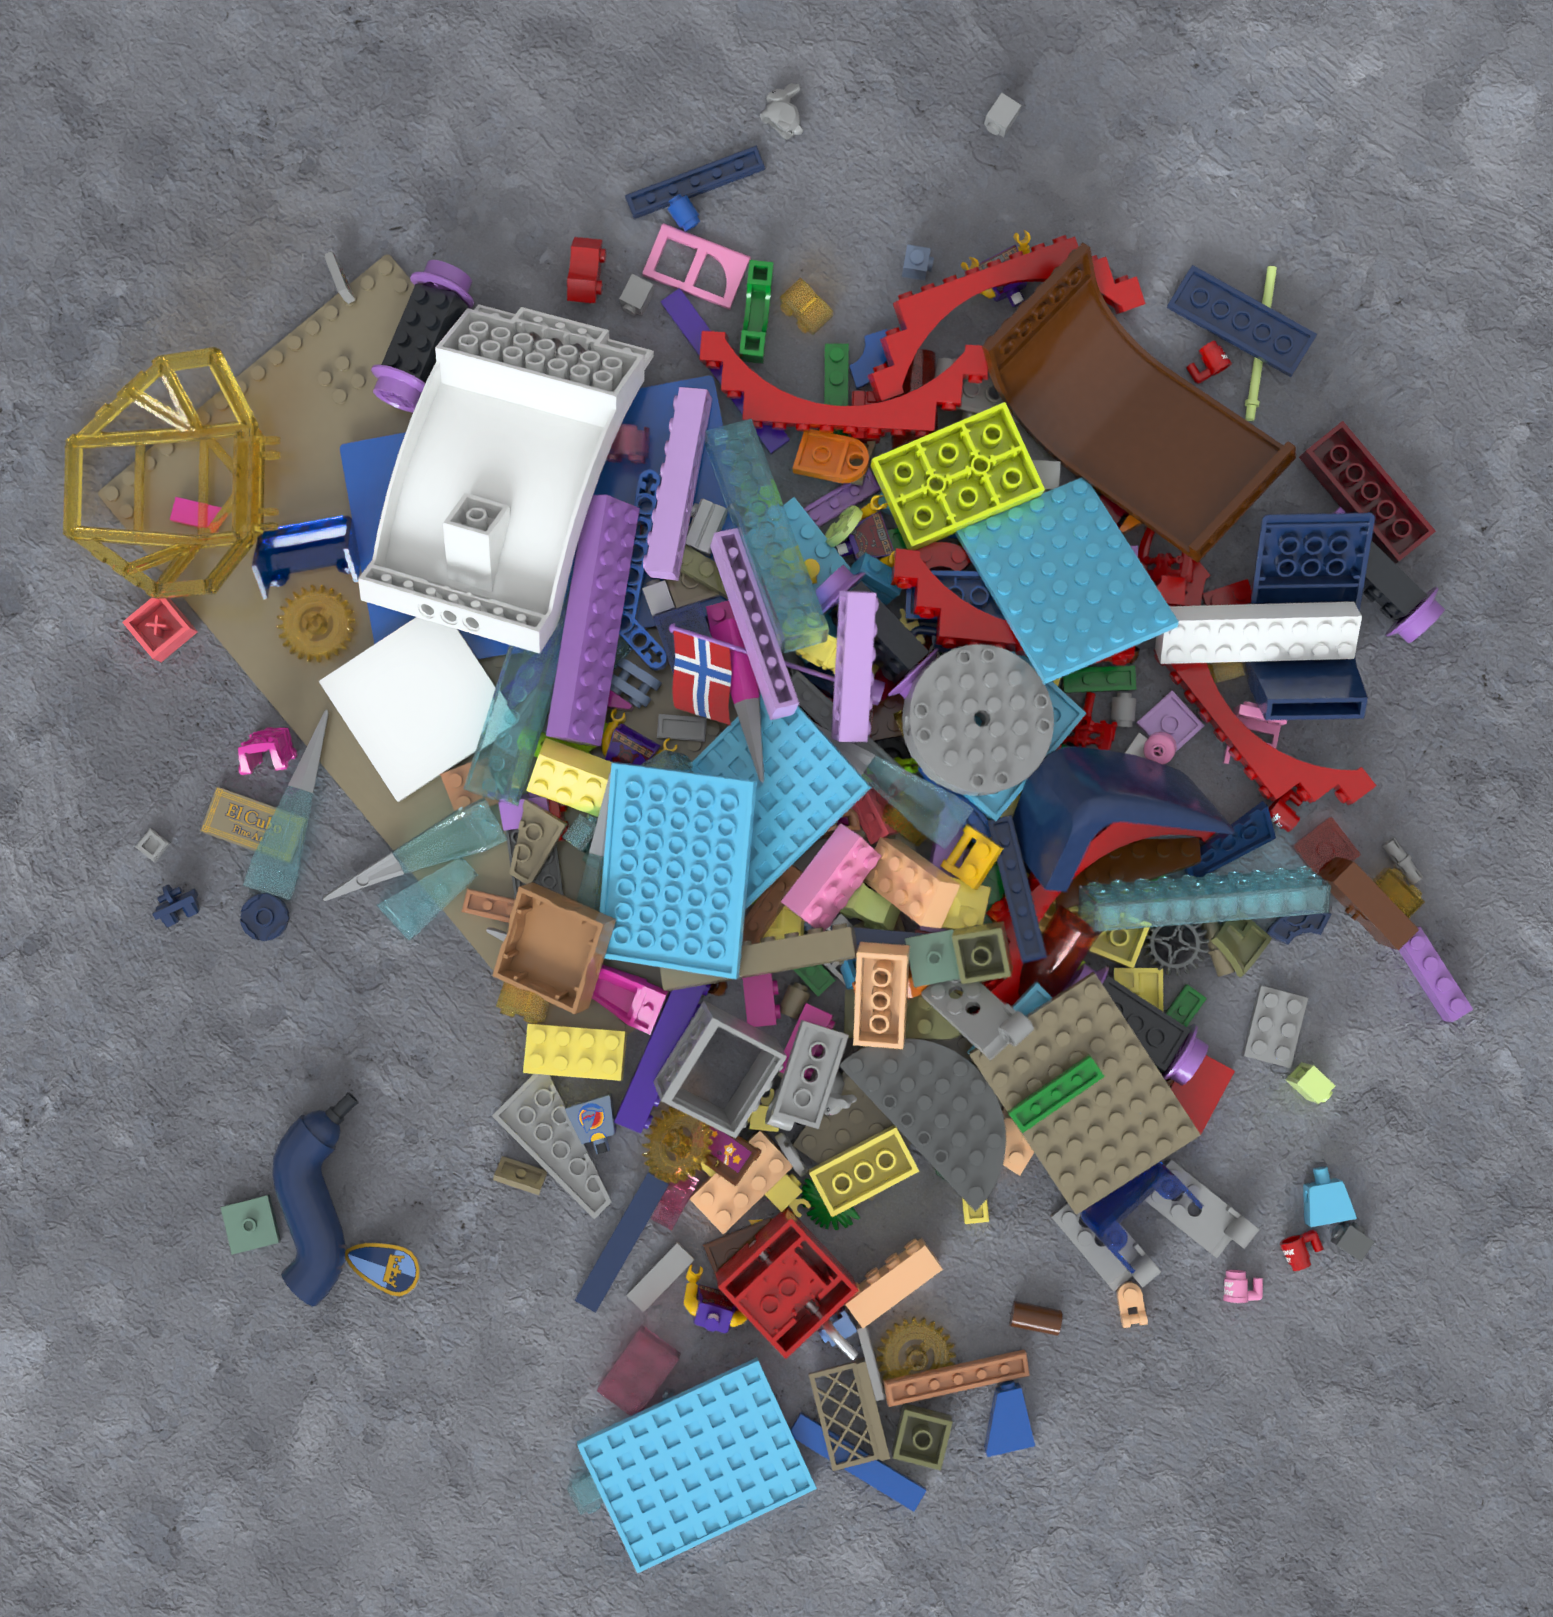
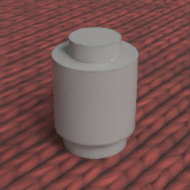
M1117 693V697H1112L1111 720L1117 722L1118 727H1132V722H1135L1136 698H1132L1131 693Z

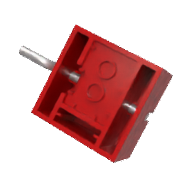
M787 1207L755 1235V1241L750 1245L747 1243L716 1272L718 1288L785 1359L820 1326H823L828 1336L853 1360L858 1355V1352L836 1330L829 1318L859 1291L847 1269Z

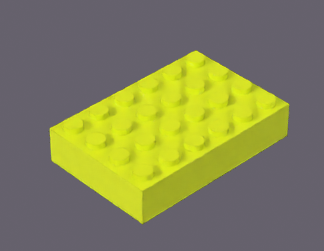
M1005 402L877 456L871 462V469L908 550L920 549L948 537L958 530L1038 498L1045 490Z

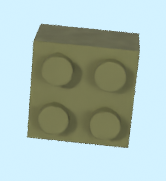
M1004 921L954 930L952 939L961 984L1011 977L1013 966Z
M906 1403L903 1404L892 1447L893 1458L941 1470L953 1423L951 1415Z

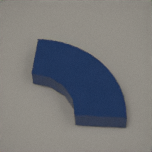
M1315 908L1292 910L1277 918L1269 926L1266 933L1274 939L1289 945L1294 937L1302 933L1321 935L1332 914Z

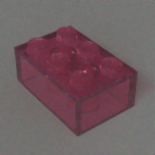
M641 1324L604 1376L596 1391L630 1416L641 1412L678 1362L681 1353Z

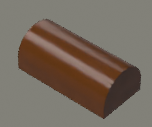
M1013 1301L1009 1326L1056 1336L1059 1335L1062 1325L1061 1310Z

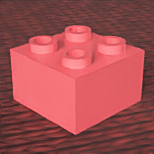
M160 591L122 622L151 658L159 662L164 661L198 632L170 597Z

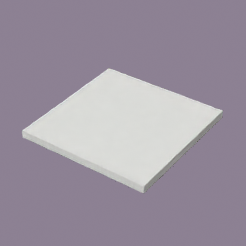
M419 617L406 623L319 681L397 802L417 791L519 723L459 630Z

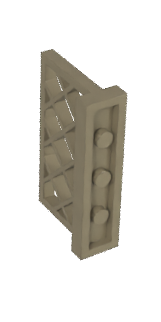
M865 1357L855 1359L856 1361L809 1373L833 1471L878 1459L881 1461L890 1459ZM853 1369L854 1379L850 1386L838 1380L842 1371ZM826 1376L833 1381L825 1392L817 1387L815 1378ZM835 1383L847 1389L841 1401L829 1394ZM855 1383H856V1385H857L858 1391L855 1390V1389H853V1386L855 1385ZM850 1392L860 1397L861 1402L856 1410L844 1404ZM819 1393L822 1394V1395H824L821 1401H820ZM826 1398L839 1404L832 1416L822 1409ZM841 1407L853 1413L847 1425L835 1418ZM861 1407L863 1409L864 1415L859 1413ZM856 1416L866 1421L867 1426L862 1434L850 1428ZM825 1417L829 1419V1422H828L827 1425H826ZM832 1422L844 1428L838 1440L831 1437L828 1433ZM847 1431L859 1437L853 1449L841 1443ZM867 1431L869 1432L870 1439L865 1437ZM862 1440L872 1445L874 1454L863 1456L856 1452ZM831 1441L835 1443V1446H834L833 1449H832ZM839 1446L850 1452L846 1461L836 1463L834 1454Z

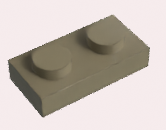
M502 1156L493 1180L539 1195L548 1172Z

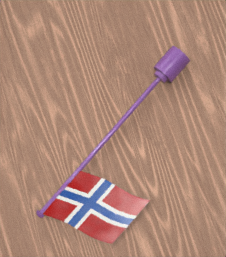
M671 624L669 631L674 633L675 665L672 684L675 708L731 725L728 707L732 676L730 649L747 654L746 649ZM784 661L786 667L833 682L835 680L834 676ZM875 679L873 686H871L870 696L873 705L878 706L885 682Z

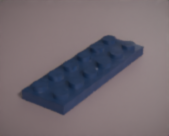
M1194 265L1191 266L1167 305L1169 310L1289 377H1292L1317 336L1315 332Z

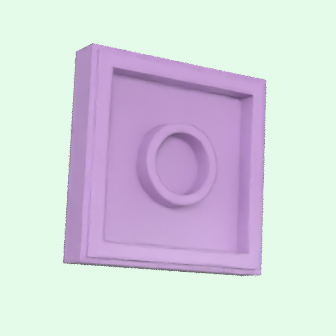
M1173 690L1136 722L1148 737L1155 732H1166L1173 736L1177 745L1176 751L1205 726Z

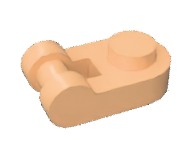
M1126 1281L1117 1289L1122 1327L1128 1328L1131 1327V1324L1137 1323L1139 1325H1146L1148 1320L1142 1291L1136 1283ZM1136 1307L1137 1313L1129 1315L1128 1308Z

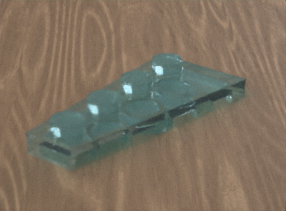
M461 857L377 906L408 940H411L478 874Z

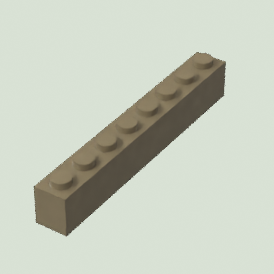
M845 923L833 925V930L823 931V928L810 929L807 935L799 936V932L784 934V939L775 940V936L761 938V943L751 944V941H743L740 971L737 979L857 958L858 951L855 929L847 927ZM660 967L663 990L665 991L736 980Z

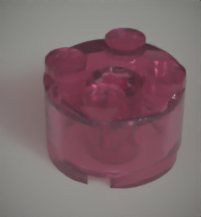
M621 424L606 458L607 462L622 463V458L634 464H645V459L649 458L650 428L644 427V431L637 430L636 425Z

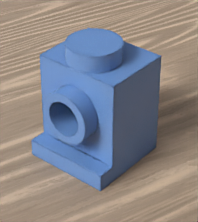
M844 1306L840 1308L839 1315L834 1313L829 1318L836 1330L845 1339L857 1332V1326ZM822 1326L818 1330L821 1338L825 1343L829 1341L832 1347L835 1346L836 1343L828 1336Z

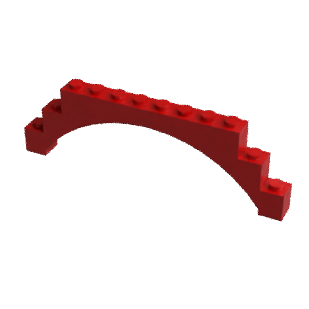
M1063 235L1053 239V244L1045 247L1044 243L1031 247L1032 252L1023 255L1022 251L1009 255L1010 260L1001 263L1000 259L987 263L988 268L979 271L978 267L965 271L966 276L957 279L956 275L943 279V284L935 287L934 283L921 287L920 293L913 295L912 291L898 295L899 300L894 302L893 306L902 331H900L899 327L885 332L886 337L880 339L889 367L884 363L874 367V373L867 375L876 402L878 403L904 393L902 385L915 354L928 334L953 309L972 296L991 288L1021 282H1045L1051 276L1052 271L1068 258L1070 252L1078 248L1076 237L1067 239V236ZM1097 255L1092 256L1099 290L1105 302L1115 309L1116 314L1145 304L1137 276L1129 279L1128 275L1113 279L1106 256L1098 259Z
M702 331L700 361L709 369H720V366H723L721 390L724 394H727L728 398L741 399V395H744L742 420L745 424H748L749 428L762 429L763 425H769L775 430H786V427H796L797 431L806 432L810 431V428H820L819 431L824 433H833L834 429L843 430V433L857 434L858 431H867L868 435L879 436L882 432H891V436L905 437L906 433L915 434L917 438H922L936 431L937 406H941V409L946 411H955L956 407L962 408L964 379H968L970 383H982L983 380H988L989 370L982 348L983 345H965V352L949 368L927 384L901 397L861 406L821 404L793 396L763 380L736 355L728 344L729 337L726 332Z
M896 548L893 556L891 585H897V587L902 589L915 587L913 614L926 619L937 617L936 644L949 649L956 648L957 646L991 645L1010 652L1015 651L1016 655L1027 656L1006 620L994 617L975 608L945 587L920 558V551ZM1162 575L1156 583V587L1168 606H1185L1186 578ZM1135 646L1095 663L1108 661L1114 665L1129 664L1135 656Z
M1193 560V582H1185V606H1201L1204 585L1211 575L1200 561L1197 563ZM1156 653V654L1154 655V657H1155V659L1157 660V662L1160 664V661H1159L1158 656H1157V653ZM1207 663L1160 664L1161 666L1165 665L1171 672L1169 673L1171 680L1176 685L1180 684L1185 690L1184 696L1191 704H1196L1200 710L1198 712L1200 717L1206 723L1210 722L1215 730L1213 732L1217 739L1221 742L1224 741L1230 748L1228 752L1232 758L1242 763L1245 767L1243 771L1250 780L1257 782L1260 786L1258 790L1266 800L1270 799L1273 802L1296 786L1298 788L1296 792L1299 797L1310 804L1334 788L1337 799L1343 804L1351 805L1377 786L1362 766L1355 770H1340L1316 766L1284 754L1261 740L1229 708L1217 689Z
M1115 822L1105 826L1092 839L1073 879L1099 858L1117 848L1138 840L1163 835H1189L1205 842L1215 832ZM1031 872L1027 879L1039 923L1061 891L1045 890L1033 872ZM1005 896L1002 900L996 902L986 914L992 923L1004 921L1013 971L1011 977L985 980L980 983L1002 1003L1012 1006L1020 998L1018 989L1023 963Z

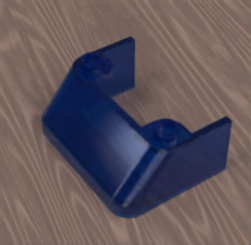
M338 516L272 528L261 532L257 537L252 568L263 599H268L270 586L281 587L285 585L291 573L336 565L339 572L351 574L353 582H359L361 564L352 518L350 516Z
M1161 1161L1080 1212L1082 1221L1131 1274L1135 1270L1119 1253L1128 1241L1127 1233L1120 1223L1156 1190L1160 1196L1170 1200L1183 1193L1193 1205L1199 1209L1204 1207L1179 1178Z

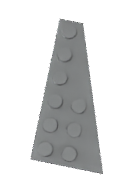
M533 1074L492 1117L595 1219L612 1202V1199L585 1145L580 1142L565 1111L566 1106L551 1076Z

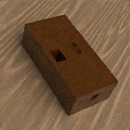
M1335 856L1315 876L1346 908L1345 912L1347 914L1350 913L1352 915L1351 918L1354 921L1357 920L1379 944L1399 951L1419 931L1414 923L1354 861Z

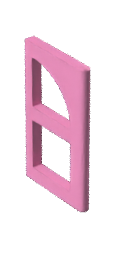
M663 223L642 275L672 288H680L682 292L730 310L751 257ZM668 239L697 250L685 282L655 271ZM707 254L714 257L724 269L727 280L724 298L694 287Z

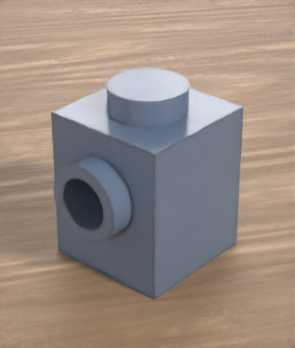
M907 244L902 277L925 280L927 271L931 272L934 257H929L931 248Z

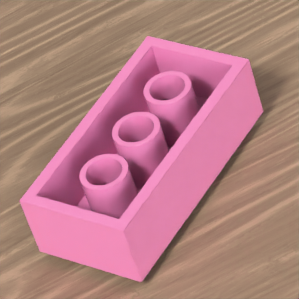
M840 823L781 902L813 928H823V931L831 926L840 910L846 906L856 889L862 885L865 877L877 865L881 855L863 838Z

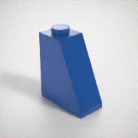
M1006 1381L1001 1383L1000 1387L995 1388L984 1444L987 1457L1035 1446L1019 1382Z

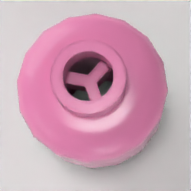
M1155 732L1149 736L1144 744V755L1147 759L1164 765L1174 757L1177 745L1175 739L1170 734Z

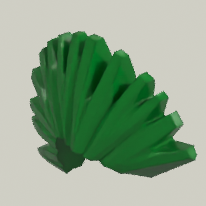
M807 1178L804 1180L808 1185H802L804 1191L801 1193L803 1194L801 1199L809 1201L810 1206L814 1207L806 1214L807 1216H812L810 1218L811 1221L818 1218L815 1223L816 1225L821 1222V1228L826 1224L825 1229H829L832 1222L834 1229L839 1230L838 1221L843 1227L848 1228V1225H853L850 1217L857 1220L860 1219V1216L853 1207L831 1217L814 1182Z

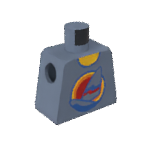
M611 1093L565 1108L582 1144L593 1141L596 1154L610 1151L607 1137L616 1133Z

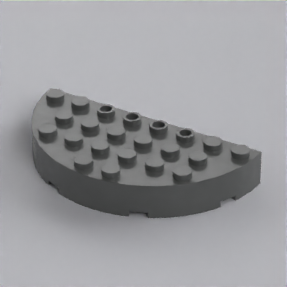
M905 1038L903 1049L867 1046L839 1064L845 1073L976 1212L986 1201L999 1178L1006 1149V1128L1003 1113L994 1091L982 1073L966 1058L943 1045L911 1038Z

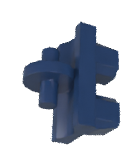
M170 885L163 886L164 894L157 898L160 903L166 900L167 902L156 906V911L152 915L155 920L160 918L168 928L179 922L180 919L175 911L180 908L183 909L187 918L199 913L200 908L196 900L198 896L196 889L194 888L179 895L183 893L181 887L172 889Z

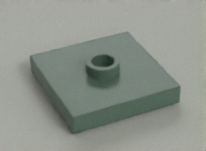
M954 929L905 938L906 945H910L909 964L914 987L960 979L952 939Z
M270 1194L221 1207L232 1255L281 1242Z

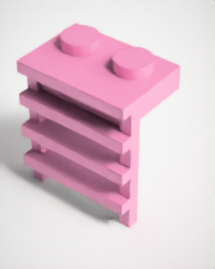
M1244 702L1243 705L1240 704L1233 708V713L1249 730L1272 735L1271 744H1267L1276 749L1280 728L1287 724V720H1265L1258 705L1252 702ZM1228 745L1224 752V764H1229L1231 756L1228 752L1230 749Z

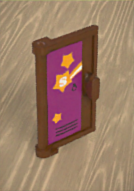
M700 1120L682 1146L683 1149L734 1186L738 1185L753 1161H756L762 1152L761 1149L754 1147L739 1135L734 1138Z

